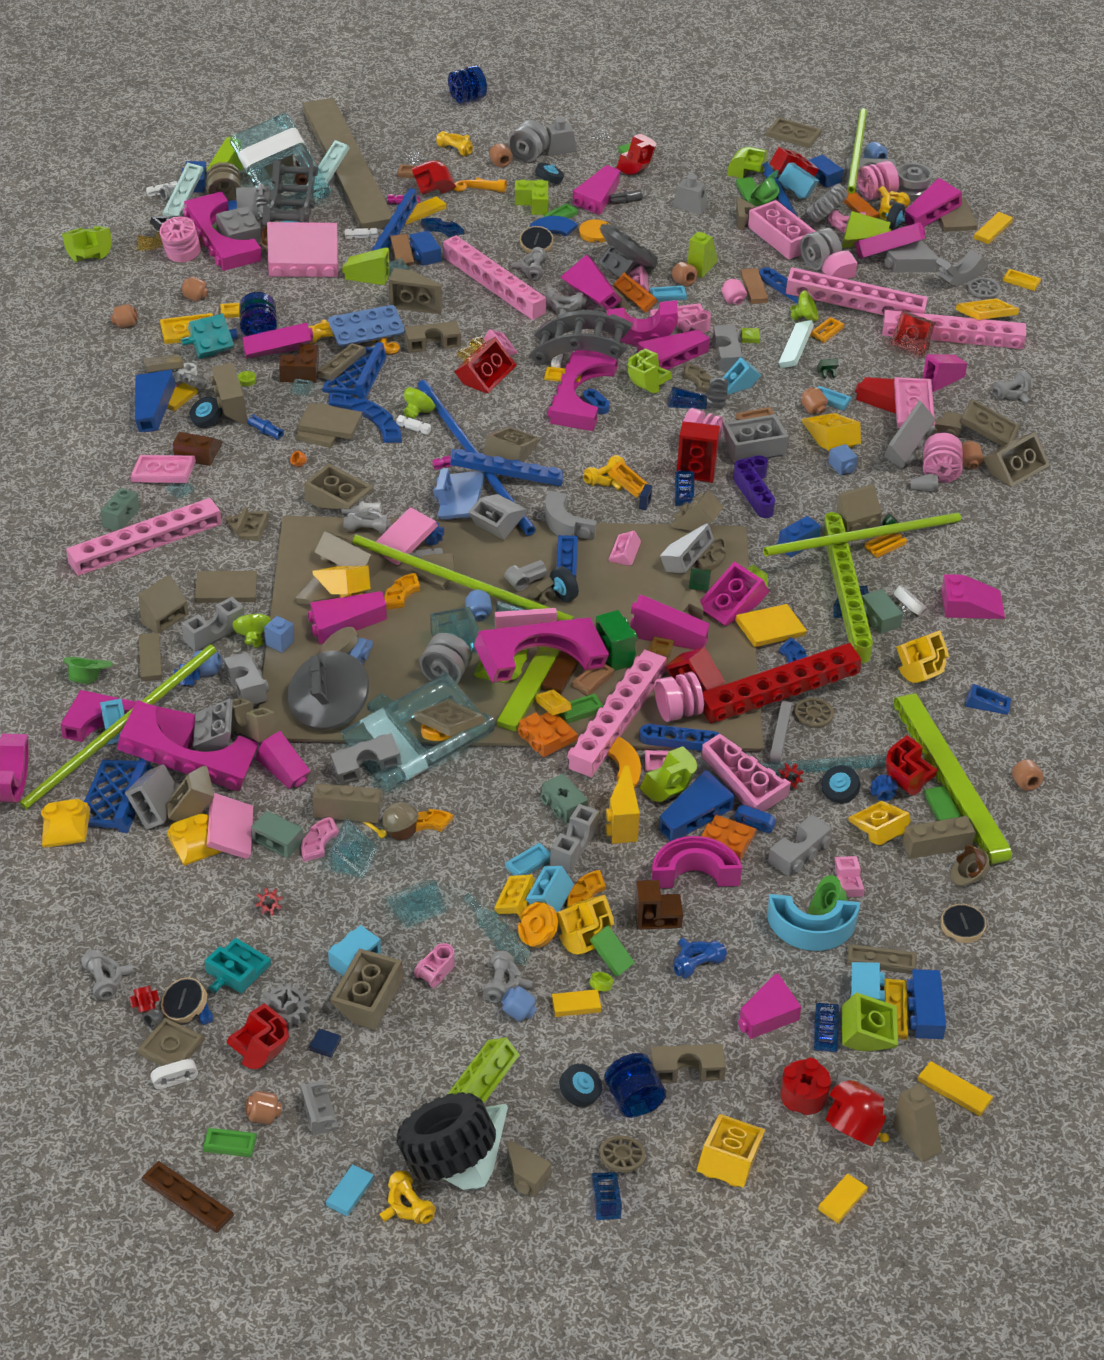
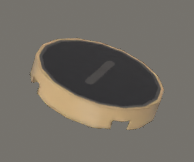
M529 227L520 235V246H522L526 253H530L536 247H541L548 252L553 247V235L544 227Z
M967 904L949 906L944 910L940 921L941 929L949 938L951 936L960 943H971L979 940L987 926L983 913Z
M190 977L181 978L173 982L166 989L161 1003L163 1013L176 1023L190 1022L193 1020L192 1017L196 1014L199 1015L203 1011L207 1002V992L196 979Z

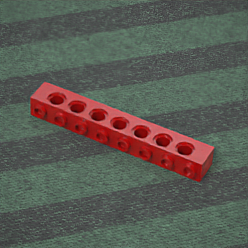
M847 643L702 692L704 700L703 713L710 724L723 721L735 715H741L744 712L761 708L764 705L779 702L782 699L799 695L811 689H817L820 686L855 676L860 673L862 659L852 644Z

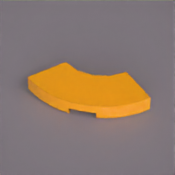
M416 573L397 579L386 590L384 595L386 610L405 607L407 597L412 593L420 591V584Z
M618 736L609 749L608 756L614 759L619 767L617 780H619L624 766L629 765L633 785L636 788L641 776L639 756L626 740Z
M437 809L418 812L419 818L417 819L416 832L424 829L442 832L454 819V815Z
M600 870L590 872L577 880V883L573 886L567 897V907L590 899L597 893L606 890Z

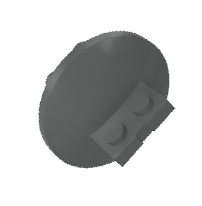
M602 224L599 228L610 246L598 263L607 270L612 271L616 276L620 277L623 273L629 275L636 264L650 268H656L658 265L657 256L644 246H640L626 233L620 232L612 224Z
M328 651L310 656V659L297 669L291 679L288 689L290 709L303 725L311 729L332 730L344 726L358 715L366 703L369 694L368 674L363 665L354 656L345 652Z

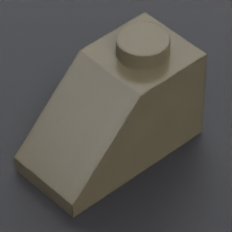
M510 1140L507 1143V1158L513 1184L520 1193L535 1197L550 1179L552 1163Z

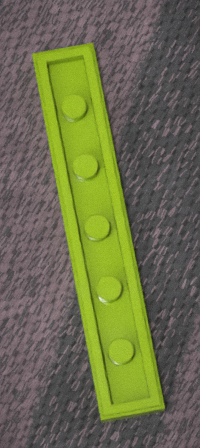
M539 647L497 720L498 727L517 732L519 720L526 716L535 700V695L539 693L543 681L561 650Z

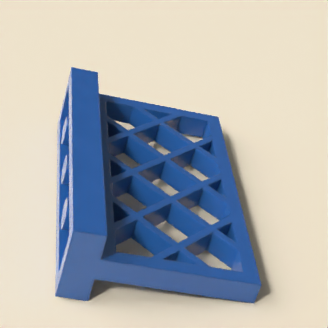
M377 342L374 348L365 347L366 353L343 371L344 375L332 381L326 380L322 391L324 393L354 394L358 396V399H366L387 358L384 343ZM353 384L355 385L354 388H347Z
M139 758V761L102 760L84 800L90 807V813L94 812L96 815L89 819L88 827L118 828L119 832H129L136 811L125 792L146 771L153 769L151 761H146L142 758ZM106 767L116 768L107 774L105 773ZM130 768H135L134 771L127 775L124 772ZM119 774L123 776L114 782L111 780V778ZM108 781L109 785L101 789L98 788L99 784ZM126 782L129 783L127 787L121 790L117 788ZM113 789L116 791V793L107 798L104 796V794ZM98 797L103 799L94 805L91 804L93 799ZM121 797V802L114 806L111 804V802ZM105 805H108L109 808L101 813L97 811ZM113 813L115 814L113 820H104L105 817Z

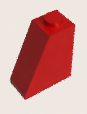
M865 377L861 383L857 384L855 393H857L856 400L896 414L894 379Z

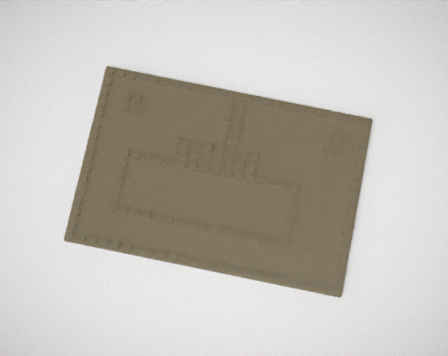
M284 516L282 518L270 619L272 621L276 616H279L293 623L294 642L283 653L266 645L263 680H267L269 692H266L267 701L260 702L258 709L264 707L275 712L277 732L281 731L289 742H366L372 740L373 737L366 730L362 719L384 707L387 718L409 744L531 747L525 739L520 737L518 730L515 732L498 727L497 720L539 647L529 648L527 660L521 669L522 673L515 680L511 679L506 683H492L491 680L474 676L480 660L474 646L478 632L486 629H495V612L527 609L490 596L493 608L492 613L485 620L477 621L467 615L465 598L474 589L451 581L444 590L418 575L420 591L412 593L407 597L405 607L386 610V620L357 630L359 638L373 641L369 657L363 665L369 677V694L362 710L346 725L332 730H315L303 725L290 709L288 689L297 669L310 659V656L320 654L323 644H319L317 636L313 637L311 625L313 623H309L308 611H311V605H300L295 597L315 577L313 575L314 570L336 566L334 562L329 564L321 560V555L315 553L324 531L344 537L350 541H353L355 535L377 541L383 534H380L374 528L361 527L355 530V532H347V528L343 526L344 517ZM388 518V519H391V526H392L399 518ZM433 519L439 523V527H444L443 541H439L436 545H428L424 539L413 550V552L423 549H431L432 551L434 548H442L443 553H453L457 573L532 600L528 594L538 584L549 578L550 572L557 568L558 536L549 529L546 522L531 521L536 528L533 535L527 536L519 524H517L506 539L503 540L478 527L473 520ZM597 523L594 540L578 537L576 581L579 588L578 596L570 602H563L556 595L550 599L545 594L548 598L545 604L540 602L539 596L532 601L550 608H556L558 611L574 616V619L590 617L595 627L596 616L619 610L622 616L627 618L630 626L631 619L634 617V614H631L632 604L637 602L639 595H644L675 609L692 590L689 588L691 568L698 567L694 563L686 573L666 572L660 555L670 544L692 531L672 528L670 524ZM710 525L713 537L724 536L727 548L723 562L711 571L709 590L734 561L748 570L749 555L746 527ZM635 531L641 540V544L633 564L628 566L610 562L608 559L618 535ZM539 560L545 564L547 576L530 582L523 591L515 590L504 577L506 570L511 566L516 565L521 568ZM389 561L383 569L370 579L371 589L363 591V594L382 591L384 596L386 590L397 579L413 573V566L402 562L397 566ZM693 589L696 591L699 600L708 592ZM703 612V621L710 623L705 648L725 680V683L722 685L757 674L756 647L753 646L737 622L733 621L725 627ZM438 633L456 635L469 646L472 652V659L459 682L453 686L435 684L422 673L419 667V659L432 637ZM638 639L635 644L637 653L635 658L640 656L645 649L666 657L667 665L679 654L692 651L693 649ZM580 663L561 694L568 701L586 696L572 687V682L586 671ZM632 666L614 671V675L592 693L596 694L603 706L608 695L613 694L617 683L624 679L626 670L628 668L631 669ZM667 671L662 678L670 677ZM540 689V691H539L538 694L543 693V692H546V691ZM654 690L621 735V738L626 740L634 749H677L646 745L640 741V728L645 724L715 731L736 744L742 751L763 750L761 708H756L741 715H735L711 724L703 712L691 717H686L683 714L681 719L665 722L659 713ZM535 698L525 717L535 712L541 716L548 711L541 707ZM445 700H450L482 714L485 723L465 730L459 736L449 740L430 741L422 737V723L415 720L414 713ZM596 715L568 723V725L578 734L579 738L581 734L585 733L589 722L593 721ZM671 734L665 736L668 739L675 738V736ZM687 737L686 740L696 741V738ZM575 741V742H573V743H571V744H569V745H567V746H565V747H575V745L577 744V741Z

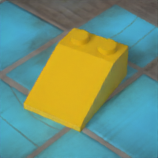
M837 413L802 419V423L817 444L827 449L828 452H830V449L844 444L849 448H854V445L861 444L859 421Z
M629 765L624 766L610 798V808L606 809V819L609 823L605 824L606 837L610 836L612 844L638 842L640 812Z
M719 1114L703 1146L697 1172L703 1173L708 1178H717L725 1181L731 1186L744 1188L765 1129Z

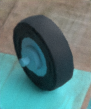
M539 163L535 169L536 175L545 181L553 184H560L563 181L564 173L555 167L554 164Z
M895 202L891 206L889 213L885 215L887 216L886 221L890 222L889 229L891 231L898 229L902 221H905V205Z
M204 397L194 403L189 414L190 419L196 426L207 428L214 425L221 418L223 411L222 408L218 407L216 398Z
M560 566L550 572L549 577L554 582L551 587L556 596L563 602L574 600L578 596L579 588L571 571L566 567Z
M844 765L834 766L827 770L821 782L822 791L827 799L840 804L853 800L859 793L861 786L860 778L855 770Z
M577 1063L569 1066L561 1075L559 1081L560 1090L569 1103L577 1107H586L592 1105L600 1097L602 1081L593 1068Z

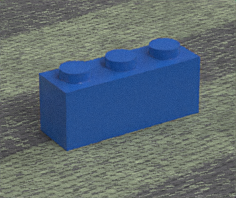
M912 969L911 979L907 978L906 981L907 992L911 993V997L908 998V1010L913 1011V1016H910V1030L915 1031V1038L944 1039L946 1018L940 970Z

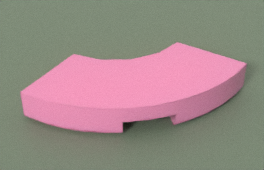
M331 817L325 818L310 828L309 833L303 838L301 845L303 862L325 856L324 848L326 843L331 838L339 835L334 819Z

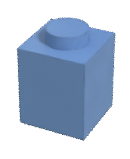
M846 444L830 449L828 463L839 475L852 473L856 470L858 456Z
M276 616L264 627L267 646L283 653L294 642L293 623Z

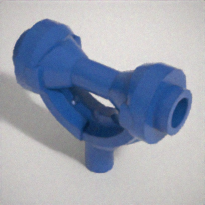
M681 938L678 942L682 947L681 952L675 958L673 969L677 976H682L683 979H686L702 963L713 962L714 964L724 962L727 950L724 944L719 943L717 940L710 943L703 941L689 943L685 938Z

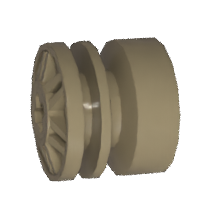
M221 162L214 164L208 169L206 174L207 195L222 191L228 201L237 200L236 188H242L241 173L238 168L233 164Z

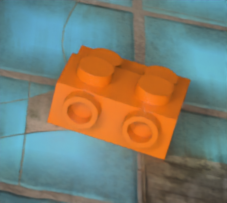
M535 712L519 720L518 733L520 737L525 739L533 750L538 752L543 758L578 740V734L558 714L552 716L547 712L539 716Z
M715 815L711 824L708 823L701 836L715 839L725 844L737 855L741 862L756 834V828Z

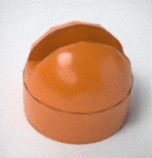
M297 450L292 454L290 462L297 467H302L307 462V457L304 453Z

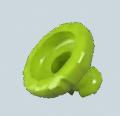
M802 291L798 298V304L791 305L790 307L791 317L796 321L800 317H805L807 320L816 322L819 320L816 304L808 291Z
M412 387L405 389L403 395L408 405L403 410L404 416L415 419L419 412L430 413L434 410V402L424 392Z
M248 614L238 617L232 624L236 633L246 637L244 640L245 644L260 647L264 643L261 634L265 632L264 627L271 619L264 614Z

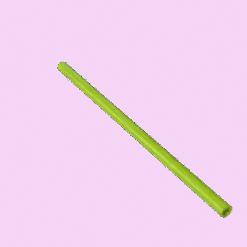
M862 108L859 112L847 192L853 194L856 190L867 118V110L865 108Z
M957 512L766 546L763 548V554L767 557L961 521V515Z
M355 535L352 543L471 589L483 590L492 597L524 609L550 608L362 536ZM557 610V621L574 619V616Z
M211 644L208 645L145 697L142 702L154 705L217 652L215 647ZM132 709L19 801L20 805L27 810L123 730Z

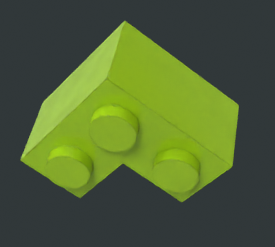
M515 180V205L531 206V215L547 214L549 202L548 181Z

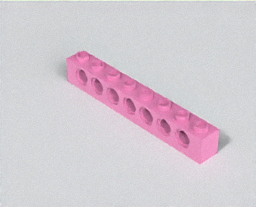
M457 235L443 241V258L531 320L546 314L545 296Z
M791 267L786 288V294L799 297L800 293L806 290L810 293L813 300L884 315L885 310L924 314L928 300L926 296Z
M885 310L882 335L1024 349L1026 323L986 319L977 320L975 318Z
M207 498L66 548L68 563L77 576L221 525L220 510L211 498Z
M644 649L641 655L635 658L631 669L628 668L626 670L624 679L617 683L613 694L608 695L603 708L600 707L597 711L596 718L589 722L587 730L579 736L575 747L570 748L567 755L569 769L591 778L607 757L608 751L618 736L621 737L654 690L655 681L661 679L666 673L664 667L666 666V657Z

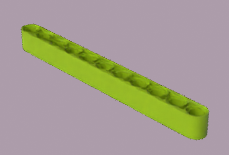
M836 512L826 513L823 535L845 533L842 516ZM845 542L828 545L826 549L848 642L852 644L862 659L861 663H867L871 658L873 641L849 544Z
M912 693L895 697L893 702L894 709L898 710V715L903 724L907 725L906 729L911 737L915 738L916 742L923 746L922 753L925 755L924 759L937 769L935 777L938 782L945 786L961 817L968 816L975 830L974 842L975 844L978 843L979 848L987 852L989 864L994 865L1010 861L1012 852L1008 842L918 695Z

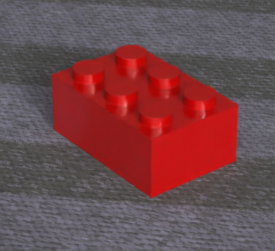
M682 421L679 434L676 478L709 483L714 482L720 426Z

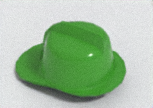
M779 170L774 171L764 182L758 185L750 198H757L765 204L774 200L779 194V187L775 182Z
M66 657L63 659V662L68 665L69 679L85 684L95 681L101 668L113 666V662L108 660H93L81 657Z
M826 876L819 882L809 906L808 914L824 915L836 907L837 900L847 901L846 891L841 887L840 880L836 876Z

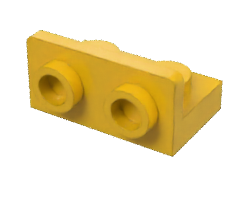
M532 874L508 877L494 907L497 914L517 913L522 920L523 917L521 915L529 906L526 898L536 882Z

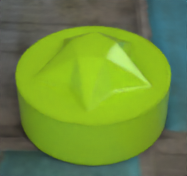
M243 371L238 374L241 386L248 387L256 383L254 372Z
M594 972L591 974L589 984L598 991L606 992L612 989L614 980L605 972Z

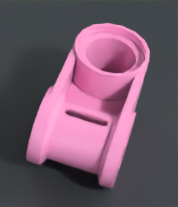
M699 310L692 314L683 315L678 318L676 326L683 333L700 330L702 333L708 332L711 326V314L709 311Z
M447 943L438 944L417 964L414 976L429 982L430 987L435 988L455 966L453 947Z

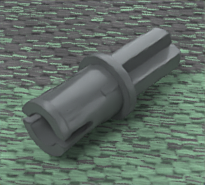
M641 189L635 191L624 190L623 193L611 194L609 196L610 203H629L642 200L643 198Z

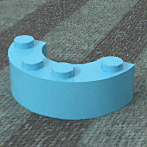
M769 894L767 918L774 933L786 943L810 951L829 950L846 942L854 933L860 902L837 900L836 907L831 912L824 915H810L796 907L792 896Z

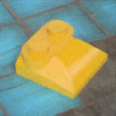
M71 799L48 803L42 809L41 815L44 819L42 847L86 842L90 815L88 803L80 799Z
M882 800L848 817L849 822L868 833L869 841L875 845H883L888 840L901 836L905 831V827L911 821L910 813Z
M197 814L177 821L167 831V837L183 866L223 852L207 847L209 815Z

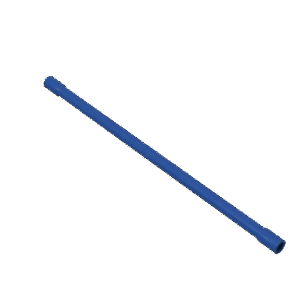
M426 380L419 381L418 388L432 399L435 404V410L465 451L479 453L436 396ZM484 472L485 478L497 494L516 503L494 473ZM524 515L518 524L527 536L533 535L536 528L529 518Z

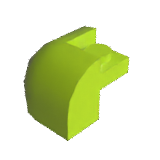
M755 147L741 148L733 155L728 166L727 175L743 178L747 170L763 173V164L767 162L768 157L767 150Z
M93 226V229H83L80 227L62 233L65 249L68 255L76 262L92 257L102 259L111 249L112 237L109 227Z
M643 349L628 358L627 371L630 380L641 389L657 393L660 392L659 385L672 379L671 371L659 367L658 354Z
M683 746L669 751L662 767L646 773L639 789L650 799L657 802L680 795L689 786L696 772L697 762L695 758Z

